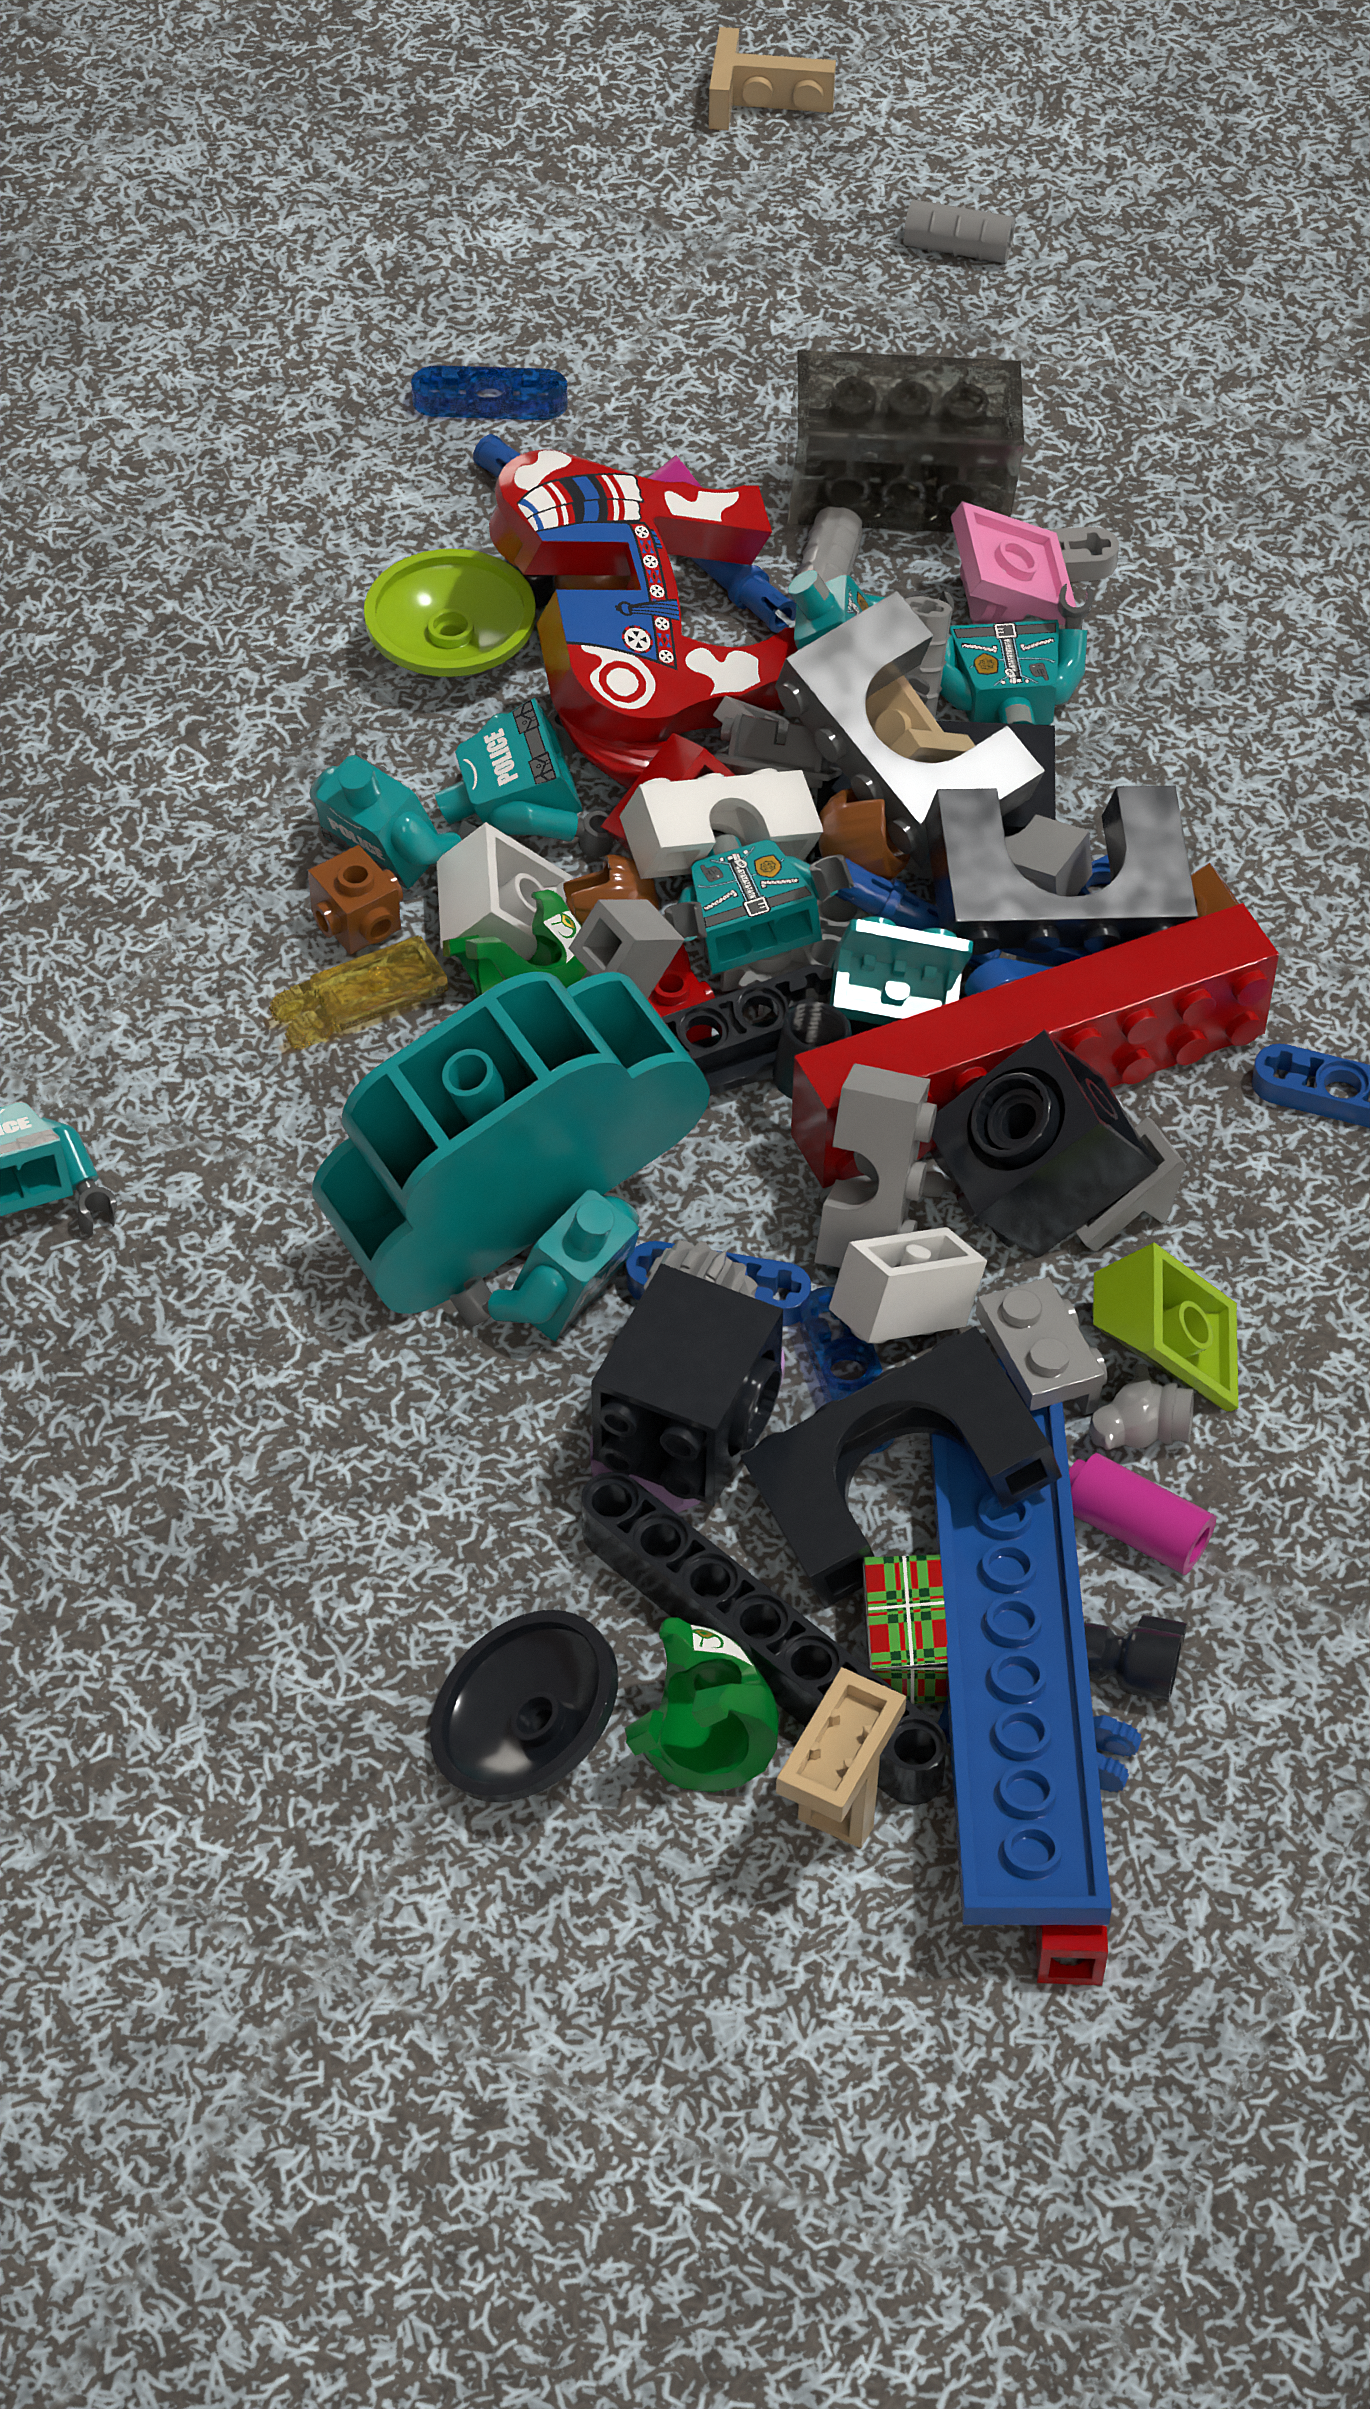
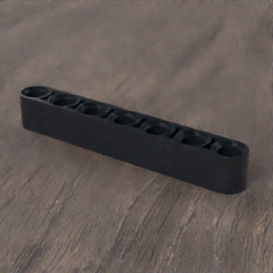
M606 1472L591 1478L584 1486L581 1496L582 1535L584 1543L590 1551L670 1617L680 1618L690 1625L714 1629L737 1642L748 1654L769 1686L775 1703L804 1727H807L841 1667L896 1691L633 1478L624 1473ZM610 1514L620 1515L619 1517L613 1518L604 1517V1515ZM662 1553V1554H668V1555H670V1556H667V1557H654V1556H652V1555H653V1554ZM706 1593L718 1594L720 1596L708 1598L702 1597L700 1595ZM761 1633L767 1634L770 1637L758 1639L749 1635ZM812 1674L821 1677V1679L806 1680L799 1676ZM907 1699L905 1712L880 1754L877 1787L901 1804L914 1806L925 1804L934 1799L942 1789L947 1740L944 1731L939 1725ZM912 1757L921 1759L926 1763L911 1765L903 1762L902 1759Z

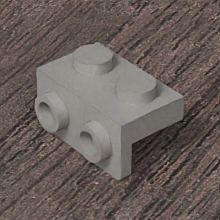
M1049 1277L977 1298L975 1314L1029 1411L1073 1398L1083 1415L1098 1410L1102 1385H1105L1107 1382V1369L1104 1359L1097 1348L1089 1347L1079 1330L1078 1316L1074 1306L1068 1299L1062 1300Z

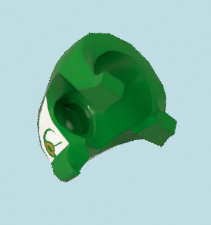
M548 889L531 894V898L536 900L532 933L537 940V949L530 960L526 961L505 942L495 936L481 938L479 935L444 940L443 956L459 958L474 985L476 997H479L504 980L529 972L552 974L561 981L565 988H568L581 980L587 972V968L568 949L582 926L569 911L561 896Z
M667 1618L661 1623L659 1637L663 1641L667 1658L665 1686L658 1710H651L624 1728L627 1736L626 1744L635 1756L643 1753L649 1763L667 1782L679 1788L717 1792L740 1787L764 1772L777 1750L779 1712L774 1696L748 1654L737 1642L714 1629L690 1625L680 1618Z

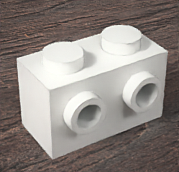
M948 1227L852 1241L848 1244L829 1310L848 1325L856 1337L867 1343H884L891 1339L920 1334L931 1335L937 1331L966 1327L987 1260Z

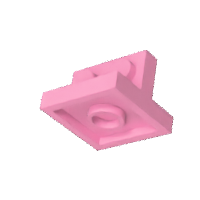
M962 501L952 514L951 522L962 562L959 568L960 577L963 582L970 610V618L973 624L1021 622L1029 614L1045 620L1058 619L1059 624L1065 626V618L1061 616L1057 605L1060 590L1064 584L1067 583L1065 600L1072 607H1076L1057 533Z

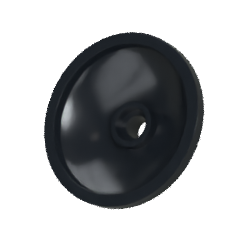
M541 1610L510 1619L480 1638L465 1652L449 1673L442 1685L433 1709L430 1725V1745L435 1763L443 1776L458 1790L471 1798L486 1802H509L537 1794L556 1784L576 1769L601 1738L616 1702L619 1679L618 1665L614 1651L606 1637L591 1622L575 1613L562 1610Z

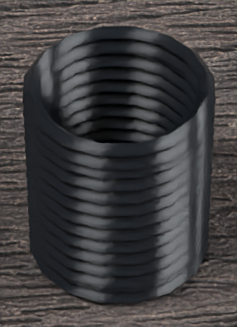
M819 1002L798 1004L787 1012L772 1071L774 1084L786 1097L790 1099L793 1097L795 1055L851 1037V1024L845 1014L833 1006Z

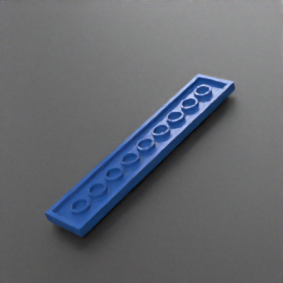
M997 1359L999 1364L1003 1368L1004 1372L1008 1376L1009 1380L1011 1381L1012 1385L1016 1389L1017 1393L1021 1397L1019 1391L1017 1390L1014 1382L1012 1381L1001 1359ZM1059 1402L1029 1412L1049 1442L1062 1478L1004 1510L966 1450L946 1437L929 1434L937 1555H940L948 1642L947 1663H945V1667H948L946 1689L962 1925H1109L1112 1904L1063 1403Z

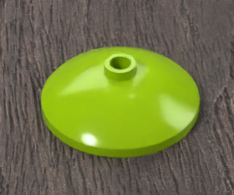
M436 549L406 557L382 572L373 582L366 595L364 620L367 634L375 648L393 663L423 675L450 678L463 677L494 668L519 652L530 638L534 629L536 604L533 591L527 580L507 562L495 556L474 550Z

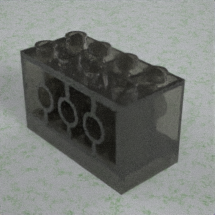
M798 350L787 439V525L813 526L820 510L827 507H844L859 516L862 520V528L954 532L951 516L962 501L1011 517L1024 450L1021 361Z

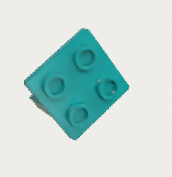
M865 917L861 920L852 919L827 965L834 970L829 1005L845 1014L847 1019L886 1025L959 999L961 972L972 956L973 942L957 938L953 932L940 928L918 931L897 927L893 921L882 917Z

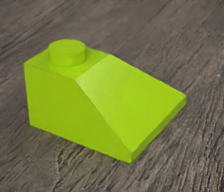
M1155 1242L1094 1272L1093 1325L1132 1353L1186 1387L1194 1389V1392L1223 1410L1231 1412L1239 1408L1237 1303Z

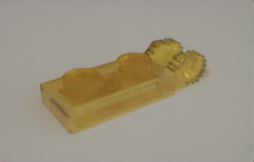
M417 935L311 975L310 980L294 985L289 990L284 989L283 992L277 993L275 997H272V1002H269L271 1005L269 1010L275 1021H278L280 1024L282 1022L288 1023L289 1026L285 1028L286 1033L284 1034L291 1047H294L295 1050L298 1048L302 1050L327 1040L335 1030L339 1033L448 991V979L422 936Z

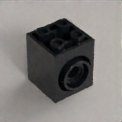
M1045 1029L936 1112L935 1124L931 1135L936 1144L930 1149L931 1155L940 1169L950 1179H956L962 1190L956 1196V1199L967 1217L978 1227L985 1223L988 1224L999 1240L1008 1248L1016 1244L1035 1258L1043 1256L1158 1169L1157 1164L1104 1076Z
M661 1263L591 1381L593 1460L603 1463L604 1466L613 1472L624 1473L627 1476L634 1475L663 1486L676 1497L696 1499L715 1506L741 1459L740 1455L756 1445L774 1410L782 1380L783 1309Z

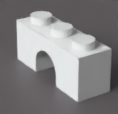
M767 768L758 770L750 775L724 777L720 773H711L695 780L672 782L666 778L652 779L639 784L619 816L641 879L692 874V865L696 861L706 858L716 843L712 829L735 835L739 838L742 847L765 839L774 841L785 856H794L802 861L805 860L823 833V827L802 770L778 772L776 769Z

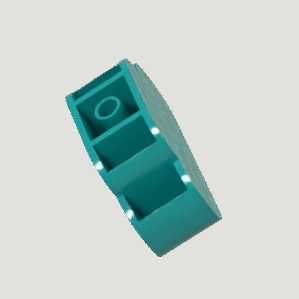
M546 972L520 974L504 980L375 1067L356 1085L346 1100L342 1111V1125L349 1138L338 1145L320 1165L312 1183V1196L384 1304L390 1310L397 1313L412 1314L423 1312L449 1300V1297L453 1294L462 1293L466 1290L464 1283L467 1280L476 1276L485 1277L539 1240L587 1190L592 1189L600 1195H604L675 1146L695 1127L704 1114L710 1098L709 1085L700 1068L629 976L618 972L600 973L584 978L565 988L556 976Z

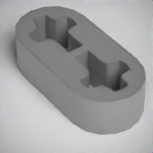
M1100 527L1047 529L1057 533L1070 582L1105 579L1116 570L1119 541L1109 530Z

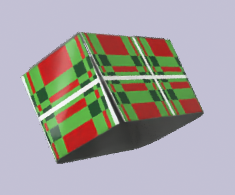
M940 1555L864 1557L863 1602L868 1668L897 1692L905 1695L906 1699L912 1704L946 1702L948 1667L883 1669L947 1663L948 1642Z

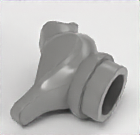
M1137 1364L1135 1379L1127 1383L1118 1392L1111 1404L1101 1407L1092 1415L1089 1425L1091 1441L1095 1445L1104 1447L1105 1450H1111L1120 1446L1145 1448L1157 1440L1166 1445H1173V1441L1190 1442L1194 1409V1389L1178 1388L1177 1383L1161 1386L1150 1377L1147 1364Z

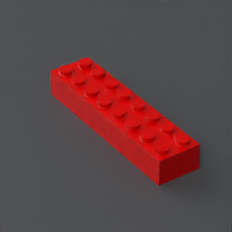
M1244 903L795 1055L791 1136L822 1188L832 1186L836 1179L843 1181L865 1176L857 1168L853 1156L854 1151L832 1147L841 1089L854 1063L930 1079L927 1103L936 1104L938 1112L1044 1029L1102 1074L1110 1088L1123 1083H1138L1147 1078L1151 1073L1177 1064L1189 1065L1195 1063L1205 1054L1231 1045L1244 1046L1254 1041L1259 1035L1265 1034L1279 952ZM932 1136L929 1143L920 1141L917 1160L922 1158L936 1145Z

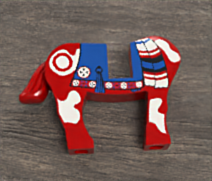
M550 449L526 452L504 466L496 482L495 495L497 505L490 517L489 532L492 542L499 553L511 564L518 567L523 575L631 577L626 590H555L537 622L553 705L574 745L594 766L624 787L630 789L666 742L664 740L668 739L672 733L678 735L691 730L722 727L723 723L714 717L713 714L725 696L767 711L785 709L780 702L775 685L785 659L799 651L794 641L795 628L785 627L769 639L740 647L717 646L683 636L678 590L668 554L752 565L772 534L758 485H742L730 489H708L686 482L658 481L626 473L563 451Z

